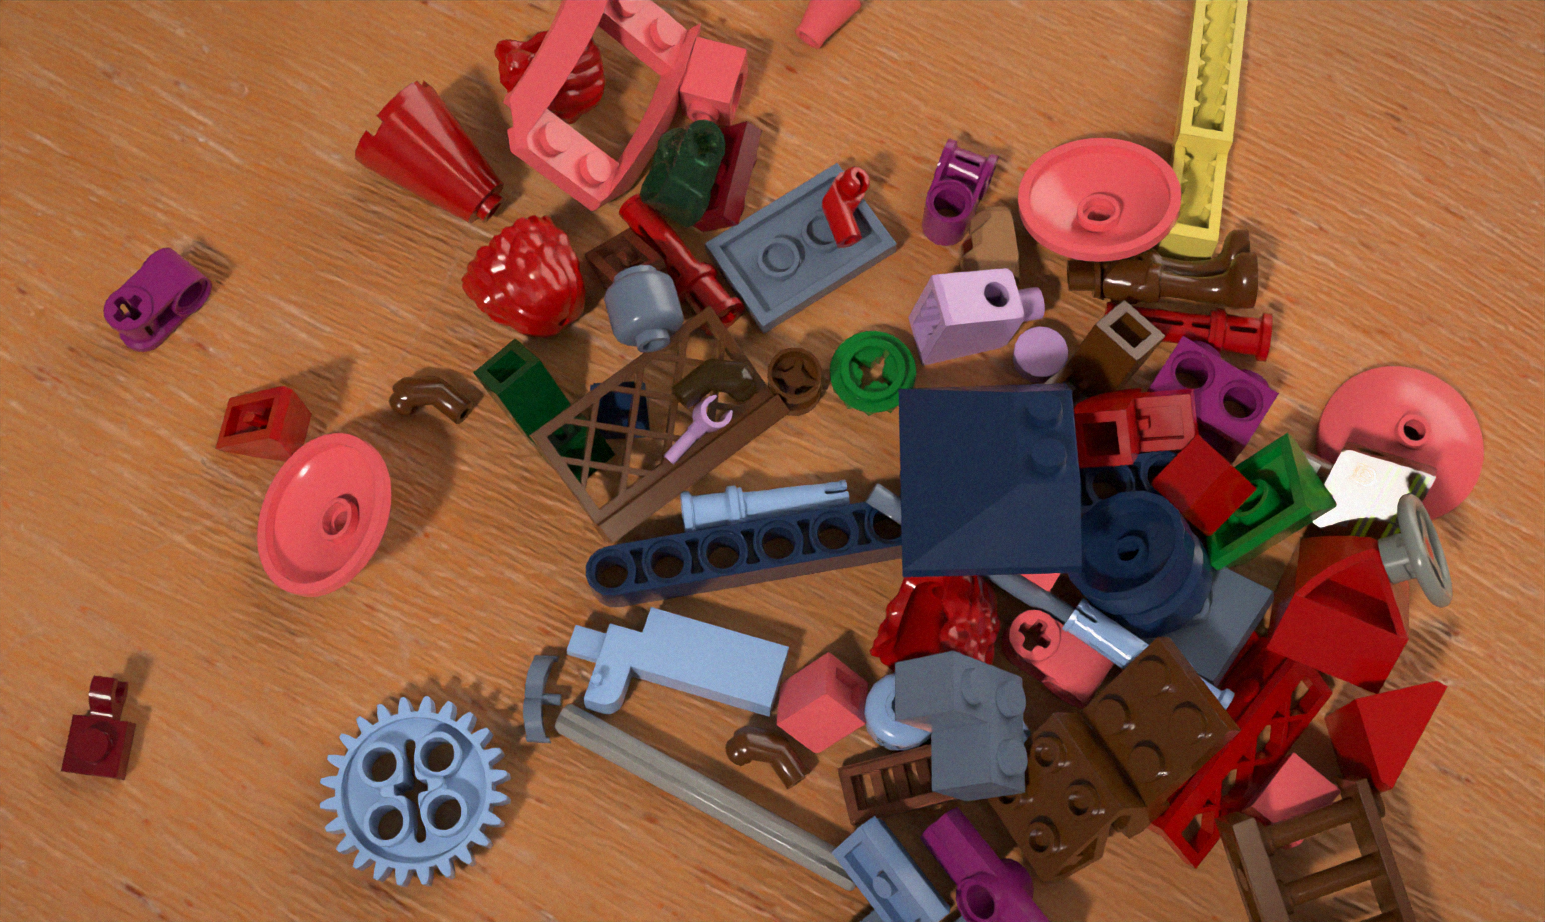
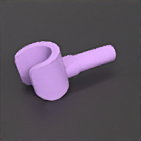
M717 395L709 396L695 406L692 414V424L663 455L673 465L706 432L717 431L730 422L732 410L724 413L717 422L711 421L706 414L708 404Z

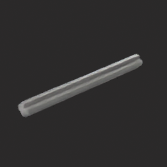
M567 704L560 712L555 723V729L559 734L841 888L852 891L856 887L855 883L831 853L837 847L573 704Z

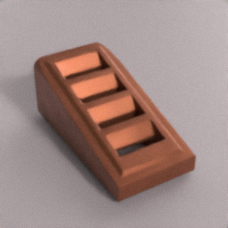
M931 744L837 768L850 824L864 823L874 816L877 819L960 800L932 791V772L929 760L932 759ZM913 763L916 766L923 794L915 797L912 794L906 765ZM892 768L899 801L890 803L883 770ZM870 774L877 803L875 807L867 808L860 779L861 775Z

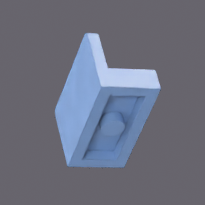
M875 816L872 817L831 852L883 922H939L950 913L949 905L882 819H877Z

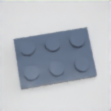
M838 163L739 222V225L729 228L705 243L707 255L735 295L743 303L745 309L763 334L896 252L897 243L864 198L853 214L862 239L846 248L837 247L823 213L821 202L834 178L839 173L844 172Z

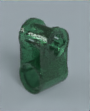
M704 119L692 122L686 129L673 128L663 133L658 141L649 173L642 184L640 200L683 227H690L700 220L709 205L711 189L720 162L725 154V139L720 128L714 122Z

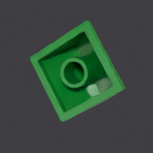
M1288 432L1234 467L1257 490L1211 536L1205 535L1210 565L1219 571L1245 564L1337 507L1301 448Z

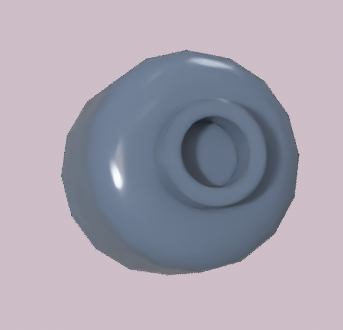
M651 265L633 266L619 272L614 277V283L608 287L604 296L615 338L621 344L637 346L638 351L643 353L665 348L670 344V337L680 330L684 322L683 312L673 280L669 275L657 271Z

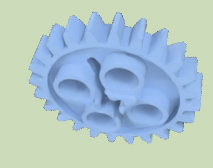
M424 696L418 711H414V707L406 697L400 698L398 714L395 715L383 704L377 705L379 722L373 725L359 716L356 721L362 734L357 739L346 734L339 736L341 742L348 749L346 755H328L327 760L338 767L339 771L337 776L321 778L320 781L321 784L335 790V797L321 802L320 808L329 812H337L338 815L337 818L325 826L326 832L346 834L336 848L339 853L346 855L357 849L359 850L353 863L355 869L364 871L376 862L373 876L375 880L384 883L393 869H395L397 885L408 887L413 872H417L421 884L428 887L432 886L434 869L439 868L446 878L452 880L455 878L453 861L459 858L472 867L476 865L475 857L470 849L475 843L485 848H492L491 840L483 833L486 827H504L505 822L492 812L494 806L510 804L511 799L507 795L497 792L496 786L511 779V776L507 771L493 769L492 766L498 763L505 754L500 748L485 750L484 748L492 739L493 733L488 728H484L471 734L477 718L471 712H468L456 722L457 706L450 701L446 702L438 714H436L435 703L429 696ZM409 741H415L416 744L414 753L415 776L419 781L428 786V791H423L418 795L421 819L426 830V839L421 843L416 838L418 829L417 806L415 802L404 796L405 791H410L414 788V777L406 751V744ZM451 744L454 749V759L451 765L440 772H432L428 764L431 751L439 745ZM394 754L397 761L394 774L385 781L375 782L372 775V767L375 761L382 755ZM449 800H457L461 806V817L458 823L450 829L440 830L435 822V814L438 807ZM392 810H399L403 817V827L400 833L392 839L383 840L378 831V825L382 816Z

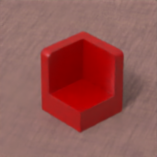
M1198 434L1152 481V486L1206 536H1211L1257 490L1255 486Z

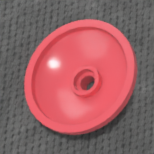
M1112 138L1082 139L1051 149L1028 168L1021 180L1018 192L1020 218L1026 230L1036 241L1057 254L1091 262L1120 260L1149 250L1170 233L1179 217L1181 207V187L1171 166L1148 148L1129 141Z
M1401 366L1379 367L1362 372L1346 381L1337 389L1323 408L1316 432L1317 456L1333 464L1345 443L1352 442L1436 468V479L1422 502L1432 521L1446 515L1462 503L1473 490L1480 476L1483 465L1484 445L1481 429L1473 411L1454 388L1427 372ZM1404 426L1414 428L1418 432L1419 440L1414 441L1407 438L1404 434Z
M332 433L317 437L303 445L288 458L274 477L261 507L257 529V545L261 564L266 574L279 588L303 597H318L329 594L350 582L363 570L376 553L384 537L390 517L391 482L382 456L371 444L345 433Z

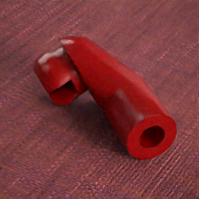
M849 167L846 171L839 173L834 178L821 202L823 213L839 248L852 246L862 239L853 214L864 198L865 192L869 189L870 178L867 172L860 167Z

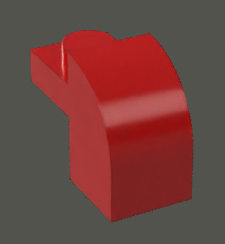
M1141 388L1124 389L1087 398L1074 407L1079 468L1133 465L1140 452L1181 450L1197 434L1199 435L1194 388L1142 392Z

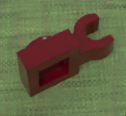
M93 676L89 688L90 716L73 714L61 768L62 772L125 780L136 728L135 723L120 720L127 698L128 682L118 681L117 678Z

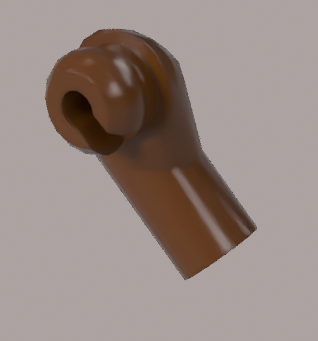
M436 376L404 377L393 385L392 390L394 393L389 398L392 410L402 416L416 413L418 405H433L455 424L463 422L471 413L474 405L450 384Z
M748 725L737 729L734 732V736L726 743V754L731 762L739 766L748 764L752 760L767 762L771 765L787 790L810 775L809 770L781 732Z

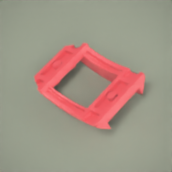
M562 0L557 14L533 60L514 89L507 93L503 100V103L511 109L513 127L507 129L510 152L590 211L602 207L630 190L653 156L680 105L679 89L696 38L700 37L701 23L687 30L652 0ZM597 26L661 76L652 100L637 130L617 161L547 109L579 61Z

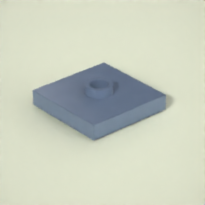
M1213 567L1211 592L1200 611L1180 629L1161 637H1170L1185 658L1193 664L1192 667L1198 675L1217 687L1273 603L1274 593L1272 590L1228 568L1217 571ZM1141 638V640L1146 642L1148 645H1150L1156 639Z

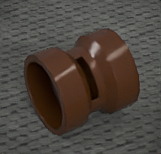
M791 347L781 350L772 358L768 365V388L773 395L778 394L790 410V413L787 414L788 416H800L809 413L816 407L821 398L822 368L819 360L811 352L803 348Z

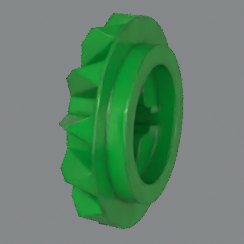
M865 331L855 334L841 343L832 357L830 379L833 393L839 396L847 409L854 408L868 416L885 411L891 413L899 405L898 389L914 387L916 364L913 355L902 341L888 333ZM883 358H885L882 377L887 381V384L885 382L882 384L879 381H873L869 386L866 385L864 389H861L864 373L858 366H865L871 369L876 363L880 364Z

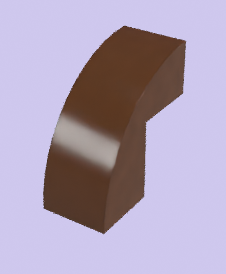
M1124 300L1093 326L1070 361L1044 384L1066 383L1072 390L1073 409L1078 403L1087 398L1121 390L1149 358L1165 335Z

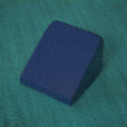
M634 381L622 382L618 386L633 388ZM642 381L641 390H647L646 384ZM593 383V385H590V391L601 383ZM608 392L601 397L596 422L627 427L632 395ZM640 397L636 429L650 431L649 398ZM599 430L605 440L625 439L626 437L624 433ZM634 435V438H646L643 436Z

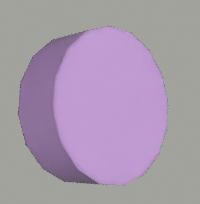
M1038 326L1026 330L1019 336L1014 346L1012 360L1016 371L1023 378L1030 382L1045 383L1065 366L1068 359V347L1065 339L1057 331L1049 327Z

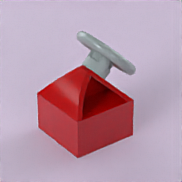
M1410 493L1404 494L1398 499L1397 516L1401 531L1399 534L1379 540L1358 536H1317L1300 539L1273 592L1274 601L1271 607L1266 649L1372 693L1379 694L1409 640L1408 580L1417 578L1424 594L1436 607L1443 608L1448 606L1453 597L1450 572L1441 542L1433 522L1420 499Z

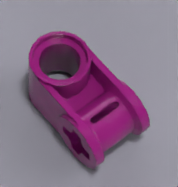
M948 139L940 156L932 184L927 192L922 219L923 233L930 241L937 245L950 246L963 240L980 200L984 199L998 163V155L991 153L988 157L960 148L956 140ZM951 209L958 216L944 217L938 214L937 210Z
M170 247L162 248L150 255L142 267L108 297L103 309L104 317L111 328L119 332L120 338L128 348L137 352L151 351L160 346L189 315L195 313L203 306L211 294L212 283ZM121 304H124L129 310L126 314L120 308ZM146 326L151 328L153 331L152 335H149L144 329Z

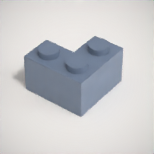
M955 651L896 662L895 721L931 732L932 791L964 801L1025 793V770L1028 759L1024 747L1023 712L1026 707V697L1022 688V677Z

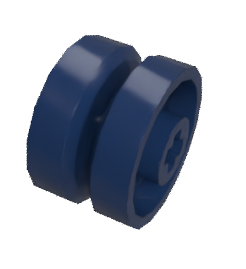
M1144 490L1120 492L1098 502L1081 517L1082 573H1068L1072 583L1093 607L1140 639L1157 638L1180 629L1200 611L1211 592L1213 567L1210 565L1206 548L1190 530L1188 523L1179 510L1164 496Z

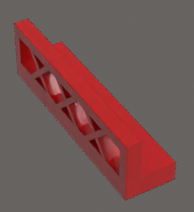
M1263 636L1219 689L1223 691L1228 688L1235 693L1226 711L1241 731L1167 798L1171 806L1147 827V829L1162 836L1183 862L1197 869L1221 838L1214 819L1235 811H1242L1333 694L1316 669L1267 650V638ZM1303 681L1309 691L1295 708L1290 709L1292 692ZM1271 725L1269 742L1262 751L1256 752L1258 735L1265 726ZM1237 769L1235 785L1227 795L1221 796L1223 780L1231 770ZM1202 814L1201 828L1188 843L1181 833L1195 815Z

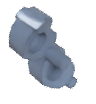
M535 655L529 667L523 703V719L527 742L551 743L550 738L546 737L543 705L561 706L562 694L545 693L546 683L553 663L558 662L560 656Z

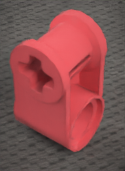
M1028 610L1019 614L1004 631L1001 639L1005 658L1012 665L1042 683L1045 688L1059 699L1083 710L1091 702L1114 663L1068 631L1065 632L1062 629L1064 625L1049 614L1040 610ZM1032 629L1039 636L1036 639L1037 646L1028 651L1022 644L1025 639L1024 634Z

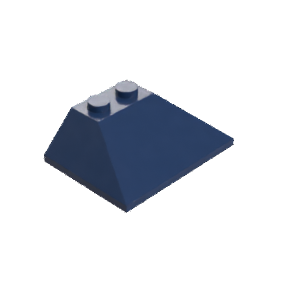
M1066 383L898 389L903 577L1082 573L1080 472L1072 390Z

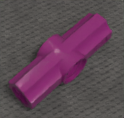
M958 807L946 812L919 837L956 884L957 906L967 922H1050L1032 900L1034 886L1027 870L1013 859H999Z

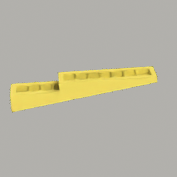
M1194 0L1170 158V166L1175 172L1181 187V207L1174 227L1157 245V252L1161 256L1186 261L1209 260L1218 243L1227 156L1234 134L1248 0Z

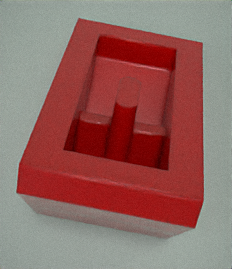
M285 386L231 397L227 404L215 449L228 453L286 462L288 458L304 445L312 413L294 390Z

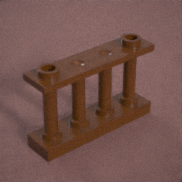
M1347 773L1337 775L1334 778L1337 787L1341 790V800L1264 826L1261 822L1256 823L1254 817L1237 811L1214 819L1249 922H1290L1289 915L1294 914L1295 906L1368 880L1371 882L1382 914L1359 922H1416L1381 818L1385 817V806L1377 788L1368 783L1367 778ZM1347 823L1351 824L1361 857L1285 884L1282 880L1275 879L1269 858L1274 856V849Z

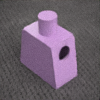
M1007 268L932 275L908 317L921 365H929L1001 348L1008 344L1023 322L1042 319L1045 312V304L1042 292L1038 287L1018 290L1013 273Z

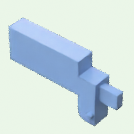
M651 607L643 632L611 623L607 633L575 625L566 651L567 655L596 663L584 696L585 708L602 714H612L618 711L623 705L631 679L635 677L770 717L788 659L789 647Z

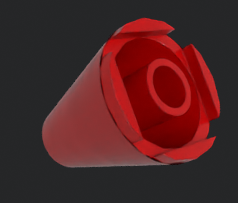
M424 80L422 85L418 81L411 83L382 108L377 114L382 123L375 136L366 130L360 138L355 150V159L365 168L467 223H473L478 218L483 222H487L504 203L505 198L500 195L504 187L503 182L436 90Z

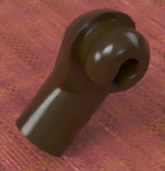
M711 358L704 361L671 387V390L678 401L686 409H689L712 390L728 393L737 402L747 401L754 396L757 390V383L754 379V372L743 362Z

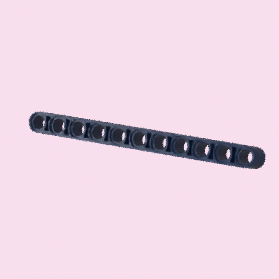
M1154 451L1139 454L1133 465L1079 468L1081 517L1094 505L1102 501L1093 489V484L1098 482L1111 484L1118 493L1144 490L1162 496L1150 485L1148 474L1160 473L1178 454L1171 451ZM866 502L606 546L598 549L590 556L586 564L585 575L595 598L601 604L608 607H625L902 558V535L893 540H885L875 533L873 526L878 521L891 518ZM838 529L847 535L849 541L840 549H828L819 542L818 538L825 530ZM775 538L786 539L794 547L793 552L783 559L771 558L763 549L770 540ZM722 547L733 549L739 555V558L732 567L727 569L716 568L708 562L710 555L716 549ZM675 557L684 563L681 572L677 576L667 579L661 578L654 573V568L661 559ZM619 566L628 571L625 582L619 587L606 588L599 584V578L607 568Z

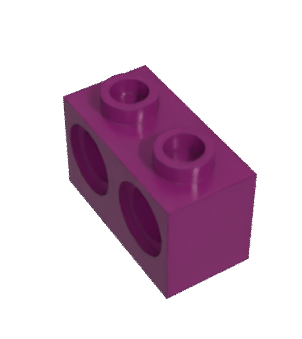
M1182 336L1147 392L1188 389L1177 381L1175 374L1188 373L1192 375L1199 384V388L1194 389L1199 436L1220 455L1234 462L1246 447L1279 393L1269 388L1267 381L1259 374L1247 369L1239 370L1221 359L1220 353L1209 344L1202 341L1193 342ZM1234 401L1240 404L1246 412V418L1231 416L1225 410L1223 402Z

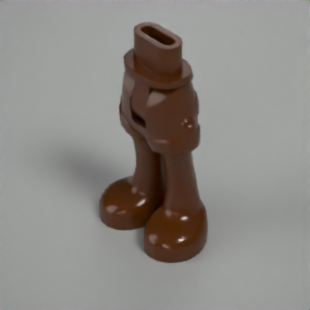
M1237 229L1228 233L1220 254L1209 260H1176L1161 256L1155 249H1149L1138 255L1115 261L1067 260V283L1069 291H1092L1093 298L1101 300L1108 298L1120 301V303L1124 300L1129 304H1137L1138 302L1158 303L1161 297H1171L1224 305L1232 309H1251L1255 306L1257 299L1258 260L1256 253L1250 252L1248 229Z

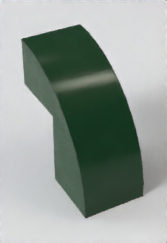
M515 338L473 373L517 429L552 467L532 440L530 434L564 411L571 404L541 360ZM582 413L574 417V419L589 421ZM564 424L547 437L561 457L583 459L587 427ZM595 429L590 461L606 463L616 454L600 431ZM567 464L579 481L581 466ZM589 468L588 477L598 469Z

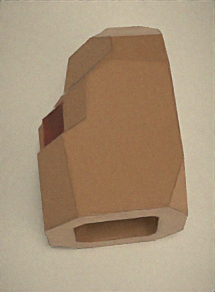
M1001 206L986 207L985 210L979 212L971 219L969 235L958 248L961 272L1007 268L1013 273L1016 286L1018 287L1020 280L1019 254L1011 211L1009 208Z

